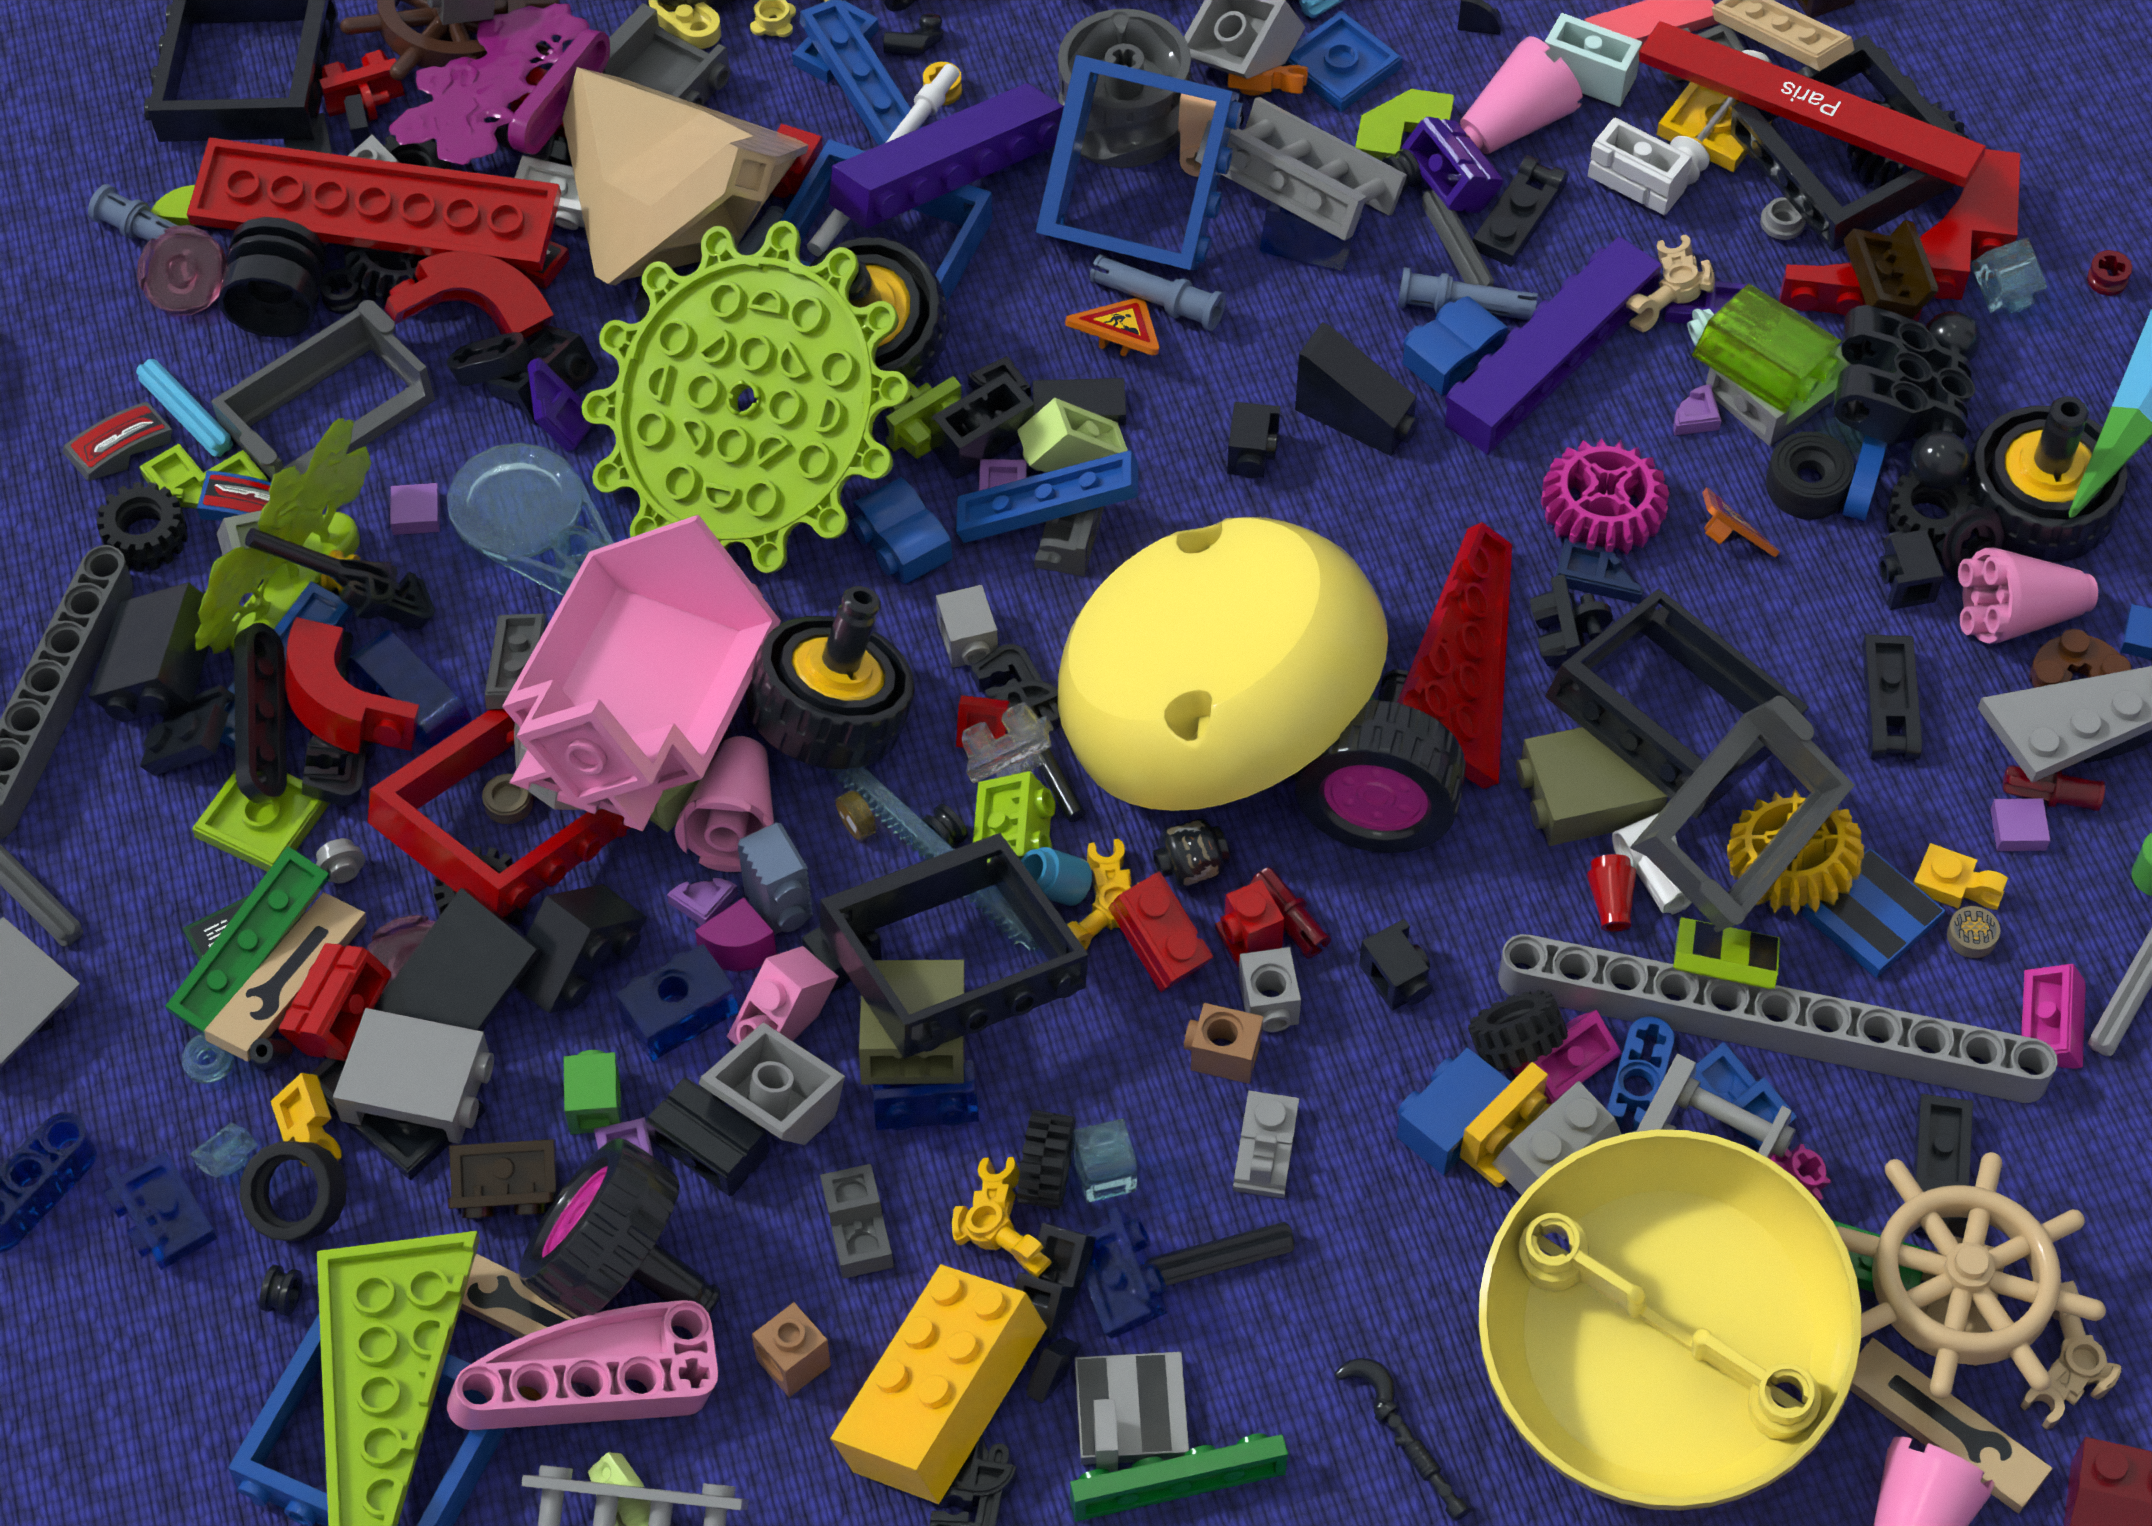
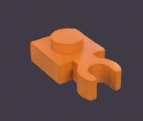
M1300 65L1278 66L1248 79L1229 73L1228 87L1240 89V92L1246 95L1271 93L1273 88L1281 89L1288 93L1301 94L1303 93V85H1307L1308 67Z

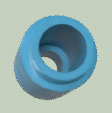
M1041 847L1028 851L1021 859L1023 865L1050 901L1074 906L1080 903L1090 890L1092 872L1088 862L1083 858L1052 848Z

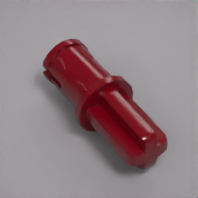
M2011 765L2007 767L2002 782L2003 792L2006 794L2031 799L2043 798L2047 802L2048 807H2055L2058 803L2099 811L2105 794L2104 781H2093L2063 775L2062 770L2032 783L2021 767Z
M1267 867L1252 877L1253 879L1250 884L1259 880L1264 882L1285 919L1284 930L1301 949L1307 959L1322 952L1318 944L1321 943L1323 947L1329 945L1332 938L1323 931L1305 909L1307 906L1303 897L1296 898L1273 868Z

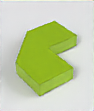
M1410 89L1361 115L1355 147L1380 161L1389 155L1395 157L1397 151L1401 150L1404 132L1412 133L1419 122L1426 116L1439 118L1440 120H1451L1454 95Z
M180 444L139 466L141 474L148 484L149 482L157 483L159 490L163 487L168 488L172 496H176L181 507L197 509L206 472L203 473ZM244 450L209 469V471L239 474L268 481Z

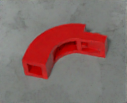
M467 251L440 253L420 260L415 271V276L419 282L415 283L414 279H408L393 287L389 291L391 296L387 298L384 309L385 313L396 325L438 303L463 301L485 311L495 322L502 335L518 332L525 339L538 333L546 325H550L554 316L538 288L522 272L495 257Z
M295 617L287 643L285 690L292 710L303 725L329 744L359 754L363 740L411 751L416 739L419 704L371 694L349 684L337 670L341 661L343 628Z

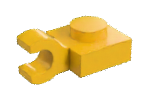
M1930 843L1913 884L1931 899L1958 909L1963 898H1967L1986 908L1997 910L2004 895L2003 890L2008 877L1999 872L1989 870L1974 872L1977 859Z
M300 1073L270 1101L283 1141L313 1142L329 1150L338 1161L341 1159V1149L336 1140L327 1134L322 1127L331 1119V1115L318 1076ZM300 1161L303 1166L308 1167V1164Z

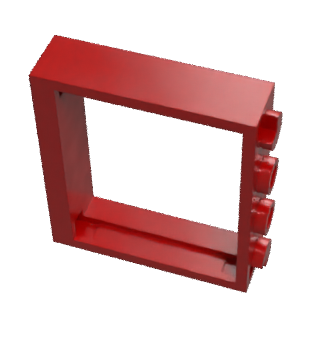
M490 709L370 788L368 823L456 893L460 888L469 889L504 918L518 907L523 909L533 896L547 886L553 887L557 885L568 871L582 861L588 862L592 860L606 844L616 837L625 836L627 829L630 827L624 825L625 818L605 809H598L596 814L586 812L504 871L498 873L419 812L417 809L514 745V720L504 709Z

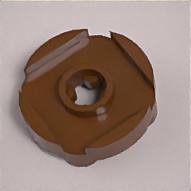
M2069 629L2061 637L2051 639L2039 649L2029 674L2030 681L2032 679V684L2036 688L2071 681L2072 673L2074 672L2084 674L2090 678L2131 670V664L2126 657L2120 655L2108 643L2088 636L2082 630Z

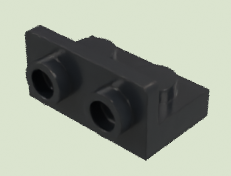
M546 325L527 342L534 354L532 360L540 357L574 392L598 371L596 362L578 333ZM528 366L518 373L485 382L491 395L519 403L529 422L538 425L534 420Z

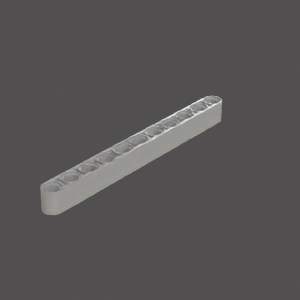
M1528 934L1516 935L1505 943L1502 950L1498 982L1501 988L1511 996L1515 995L1517 997L1523 992L1531 991L1533 994L1537 990H1543L1545 993H1552L1558 1007L1587 1013L1597 1010L1602 1016L1635 1022L1643 1017H1657L1665 1021L1674 1031L2021 1103L2038 1101L2044 1096L2058 1064L2057 1055L2053 1048L2046 1042L2035 1038L1777 985L1772 990L1675 970L1673 964L1549 938ZM1524 963L1532 968L1528 970L1520 969L1514 964ZM1573 973L1582 979L1572 980L1564 976V974ZM1614 984L1628 985L1631 990H1621L1615 987ZM1674 994L1679 996L1682 1000L1673 1001L1668 999L1664 995ZM1723 1004L1730 1007L1732 1011H1723L1714 1005ZM1765 1015H1775L1783 1021L1775 1022L1769 1020ZM1816 1025L1827 1026L1834 1032H1824L1818 1029ZM1867 1036L1879 1037L1884 1043L1871 1041ZM1918 1046L1929 1047L1935 1054L1926 1053L1918 1048ZM1969 1056L1981 1058L1986 1064L1976 1063ZM2021 1067L2033 1069L2038 1075L2026 1073Z

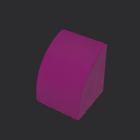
M744 897L695 930L699 956L712 966L723 970L746 971L762 966L766 958L777 955L774 931Z

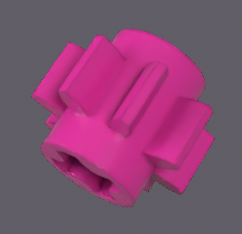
M1799 1144L1791 1152L1787 1149L1783 1157L1773 1154L1771 1158L1773 1162L1794 1176L1818 1202L1823 1199L1820 1190L1830 1184V1179L1826 1177V1166L1823 1159L1817 1153L1805 1149L1804 1144Z

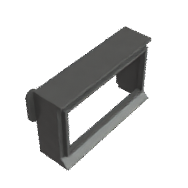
M365 300L348 315L211 400L218 423L272 479L274 474L292 466L296 467L300 475L304 474L308 469L316 447L283 467L282 460L277 456L276 452L255 431H252L250 426L369 350H372L409 387L354 422L352 439L347 454L364 447L435 401L427 367L392 334L396 328L395 322L374 301Z
M1776 696L1770 701L1744 713L1630 847V849L1647 856L1715 925L1714 930L1716 932L1741 924L1747 914L1855 786L1810 740L1814 735L1812 724L1783 696ZM1758 738L1811 793L1732 888L1726 892L1715 880L1710 879L1671 838Z

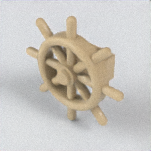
M1993 1152L1986 1153L1982 1157L1975 1186L1950 1185L1930 1189L1923 1192L1901 1160H1890L1885 1166V1173L1905 1203L1891 1216L1881 1236L1876 1237L1845 1227H1836L1848 1251L1873 1258V1287L1879 1305L1861 1313V1338L1892 1324L1907 1341L1914 1345V1348L1936 1357L1930 1391L1934 1397L1944 1399L1951 1394L1958 1363L1977 1366L1999 1362L2010 1357L2034 1390H2047L2051 1385V1377L2030 1345L2041 1335L2054 1310L2092 1321H2099L2106 1314V1307L2100 1300L2060 1289L2061 1269L2053 1243L2080 1230L2085 1223L2084 1215L2080 1211L2073 1209L2040 1224L2020 1204L1996 1192L2002 1168V1159ZM1942 1218H1968L1964 1237L1954 1236ZM1991 1225L2002 1231L2010 1240L1996 1247L1985 1245L1988 1226ZM1921 1226L1937 1251L1930 1249L1925 1251L1904 1245L1903 1242L1913 1231ZM2025 1257L2030 1266L2033 1281L2003 1273L2004 1267ZM1898 1265L1923 1272L1921 1280L1926 1282L1906 1291L1900 1277ZM1998 1294L2032 1303L2031 1307L2018 1321L2013 1323L1998 1301Z

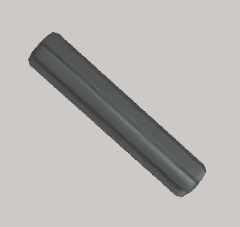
M1434 190L1426 191L1422 196V207L1464 282L1493 287L1494 278L1456 211L1449 210Z
M0 844V885L61 946H71L75 940L80 939L84 931L81 928L80 922Z

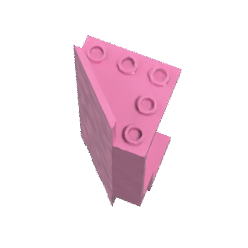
M699 515L588 553L502 706L519 726L520 730L516 736L527 748L523 759L509 782L510 784L529 790L532 783L558 792L557 801L596 814L598 808L605 809L625 818L624 825L643 832L664 790L703 778L753 678V667L759 648L767 634L778 627L781 620L765 601L758 587L751 583Z

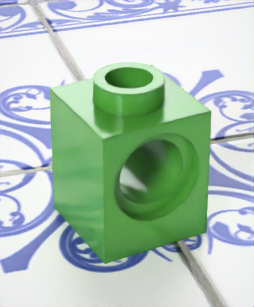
M586 1050L578 1055L564 1056V1108L570 1135L595 1133L594 1129L622 1123L621 1082L615 1052L605 1053L600 1050Z

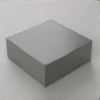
M1115 1399L1094 1400L1096 1469L1118 1471Z

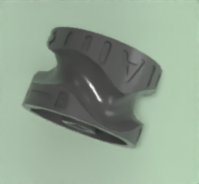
M1111 9L1086 17L1071 28L1065 35L1059 48L1058 79L1060 92L1058 103L1063 106L1065 105L1076 55L1190 81L1191 55L1187 41L1181 32L1169 21L1156 14L1142 10ZM1099 74L1080 155L1092 162L1118 168L1139 167L1164 158L1180 144L1178 123L1181 93Z

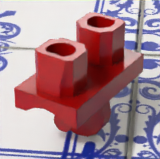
M382 50L366 53L361 59L363 67L347 71L345 65L340 62L324 65L322 67L323 79H319L329 117L346 112L345 97L361 94L368 121L377 120L376 106L390 103V99L405 95L401 81L394 80L390 75V68L396 62V59L388 60Z

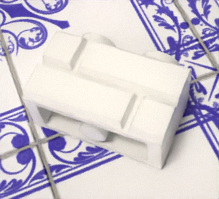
M1615 117L1592 145L1590 158L1592 160L1589 164L1588 177L1665 215L1687 187L1688 172L1693 156Z

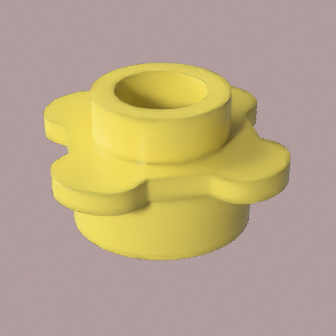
M759 0L754 5L753 9L756 17L755 21L750 24L753 34L758 36L766 34L769 36L787 37L793 32L790 22L791 18L796 15L794 5L787 3L786 0Z

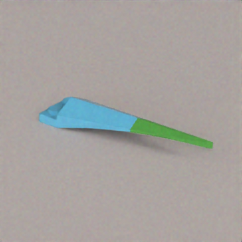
M2152 309L2069 510L2070 518L2075 517L2118 470L2152 437Z

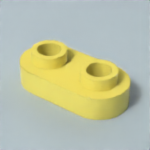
M649 0V6L657 10L659 26L668 33L699 49L709 48L719 41L721 37L720 17L715 10L704 2L696 4L695 8L692 9L687 4L673 7L662 4L658 0Z

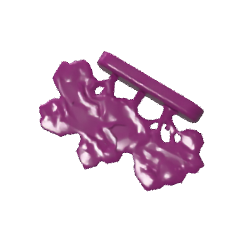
M554 3L544 9L527 6L515 9L507 14L494 15V19L480 20L478 23L477 40L484 46L487 54L477 60L461 57L449 61L445 67L432 66L417 70L416 83L418 90L431 94L433 101L407 109L390 125L389 131L391 135L396 136V141L400 145L424 143L430 139H436L438 159L465 165L473 158H482L485 155L495 153L498 143L494 133L496 129L509 124L508 141L510 146L518 152L531 155L536 154L563 122V114L577 67L599 73L604 71L610 56L609 37L605 32L589 29L590 26L586 19L571 15L570 4ZM553 35L561 36L562 38L558 43L554 42L551 37ZM568 40H573L571 44L567 47V49L563 52V43ZM540 41L547 42L553 48L549 49L547 53L552 54L548 56L541 54L536 48L537 43ZM537 57L543 59V61H539L537 63L530 62L532 59ZM547 63L554 64L536 86L528 84L525 80L526 75L533 68ZM530 93L515 113L507 108L510 102L517 100L523 94ZM487 117L500 118L496 122L487 123L484 121Z

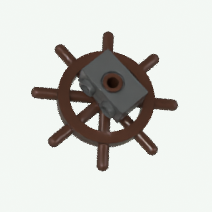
M377 0L376 14L347 17L341 21L340 28L346 35L380 32L386 44L400 56L391 66L390 75L394 80L401 81L407 77L416 65L423 68L432 66L445 67L449 61L461 57L475 60L484 57L487 54L484 46L477 39L471 40L469 36V31L477 34L480 20L494 19V15L507 14L515 9L527 6L544 9L554 3L560 4V0ZM400 1L417 8L396 11ZM427 26L421 34L411 27ZM540 42L537 43L536 48L541 54L546 56L551 54L547 53L550 49L548 46ZM539 57L534 58L537 61H543V59Z

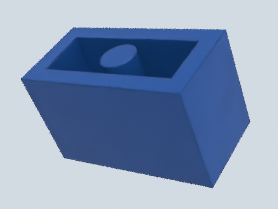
M1468 1047L1455 1060L1448 1057L1441 1062L1431 1077L1432 1083L1421 1094L1417 1090L1409 1094L1397 1111V1115L1400 1116L1397 1138L1443 1176L1461 1159L1460 1151L1465 1128L1511 1083L1510 1080Z

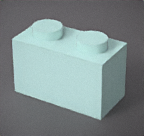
M1561 13L1545 40V43L1551 47L1545 54L1554 63L1559 58H1562L1576 77L1583 94L1620 107L1637 77L1639 50L1643 42Z

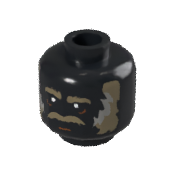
M1194 819L1165 828L1160 834V848L1152 851L1157 872L1160 871L1164 878L1169 877L1174 886L1182 890L1219 879L1223 873L1224 864L1230 861L1228 846L1222 830L1217 825L1212 827L1204 819Z

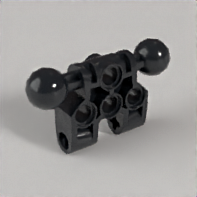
M1869 305L1852 308L1846 314L1844 320L1841 352L1844 359L1852 365L1845 367L1838 375L1834 414L1843 424L1891 445L1911 440L1912 438L1918 439L1909 457L1910 465L1916 480L1928 488L1947 489L1957 485L1965 478L1971 463L1970 454L1963 438L1967 432L1969 401L1975 393V385L1971 380L1972 368L1970 361L1976 356L1981 343L1980 333L1975 321L1962 312L1948 311L1935 315L1924 326L1920 322L1897 313Z

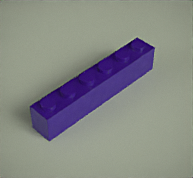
M1025 83L832 165L829 204L863 228L872 227L1055 146L1064 106L1029 83Z
M1620 236L1606 248L1600 247L1591 256L1588 265L1578 275L1575 273L1571 274L1561 286L1559 293L1552 300L1541 302L1535 309L1531 319L1522 328L1515 327L1506 337L1503 346L1495 354L1484 356L1478 363L1474 373L1464 383L1459 381L1450 389L1445 399V404L1447 405L1445 426L1488 455L1636 313L1626 307V302L1635 294L1649 296L1657 290L1662 264Z

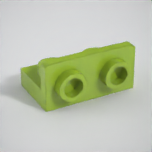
M1031 771L978 782L973 842L1001 833L1020 860L1030 850L1041 847L1052 848L1049 837L1051 817L1055 814V800L1052 792Z

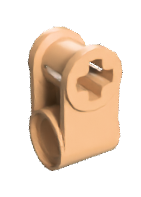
M1181 94L1178 132H1180V166L1189 175L1199 177L1202 164L1195 161L1207 123L1213 118L1216 102Z

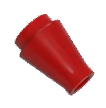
M1610 854L1596 857L1591 861V870L1587 872L1589 885L1601 920V929L1607 932H1620L1631 927V909L1637 871L1631 866L1630 858L1625 855Z

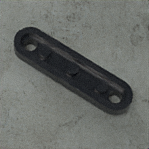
M254 623L240 631L234 639L235 766L237 785L242 794L254 803L265 804L282 795L287 786L284 646L276 631L264 623Z

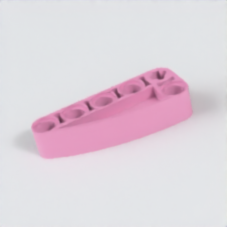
M680 1300L649 1303L598 1312L593 1315L567 1320L530 1333L492 1351L460 1371L447 1401L449 1417L457 1426L463 1429L483 1430L695 1414L703 1408L718 1381V1366L709 1313L702 1305L694 1301ZM681 1326L688 1329L693 1339L687 1340L678 1337L673 1332L672 1327ZM633 1379L642 1382L647 1388L648 1393L639 1394L631 1391L625 1381ZM584 1383L590 1386L595 1396L582 1397L573 1390L571 1384ZM523 1386L532 1387L538 1391L541 1400H527L520 1395L517 1388ZM477 1390L486 1397L487 1403L481 1405L473 1404L465 1398L463 1392Z

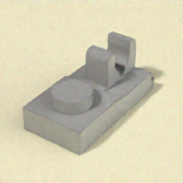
M1248 1090L1233 1191L1284 1199L1299 1098Z

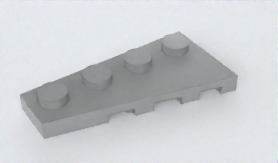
M2152 666L1983 697L1980 700L1978 710L2033 783L2151 730Z

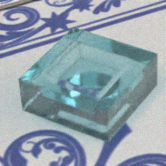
M229 1123L193 1151L190 1156L201 1171L217 1178L221 1174L228 1176L239 1170L248 1161L249 1157L247 1154L258 1145L247 1129Z

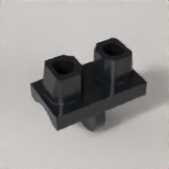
M1564 574L1550 578L1552 591L1529 599L1534 620L1539 629L1557 623L1561 625L1562 630L1538 636L1541 655L1547 666L1563 664L1586 646L1583 633H1588L1589 639L1593 640L1613 620L1611 607L1607 603L1595 601L1593 594L1582 595L1580 597L1581 605L1577 606L1574 593L1569 592L1567 579Z

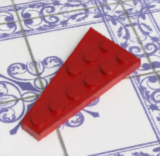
M1481 522L1468 528L1397 703L1413 707L1432 716L1451 731L1464 753L1466 762L1465 777L1485 789L1499 783L1512 543Z

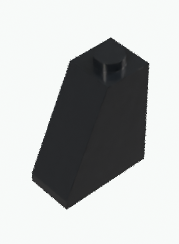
M1322 322L1299 353L1295 410L1389 456L1393 455L1402 441L1408 443L1411 440L1419 423V418L1415 417L1417 397L1334 328Z

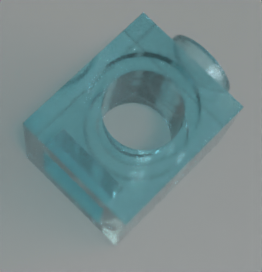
M2028 237L1989 250L1971 262L1990 313L2004 308L2008 309L2009 314L2027 309L2035 305L2033 297L2048 288Z
M1124 1118L1073 1130V1158L1086 1203L1137 1191V1161Z

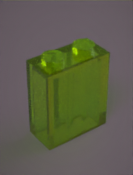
M1748 283L1708 320L1692 356L1786 414L1798 401L1805 404L1816 390L1819 382L1825 384L1832 376L1839 363V360L1835 359L1834 355L1841 340Z

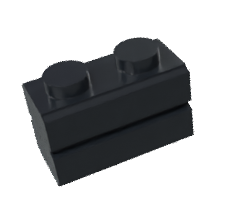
M683 1078L668 1094V1098L663 1100L648 1116L646 1124L650 1141L726 1195L733 1196L747 1180L748 1175L753 1173L768 1155L766 1129L744 1114H738L725 1105L726 1102L702 1086L699 1087L688 1078Z

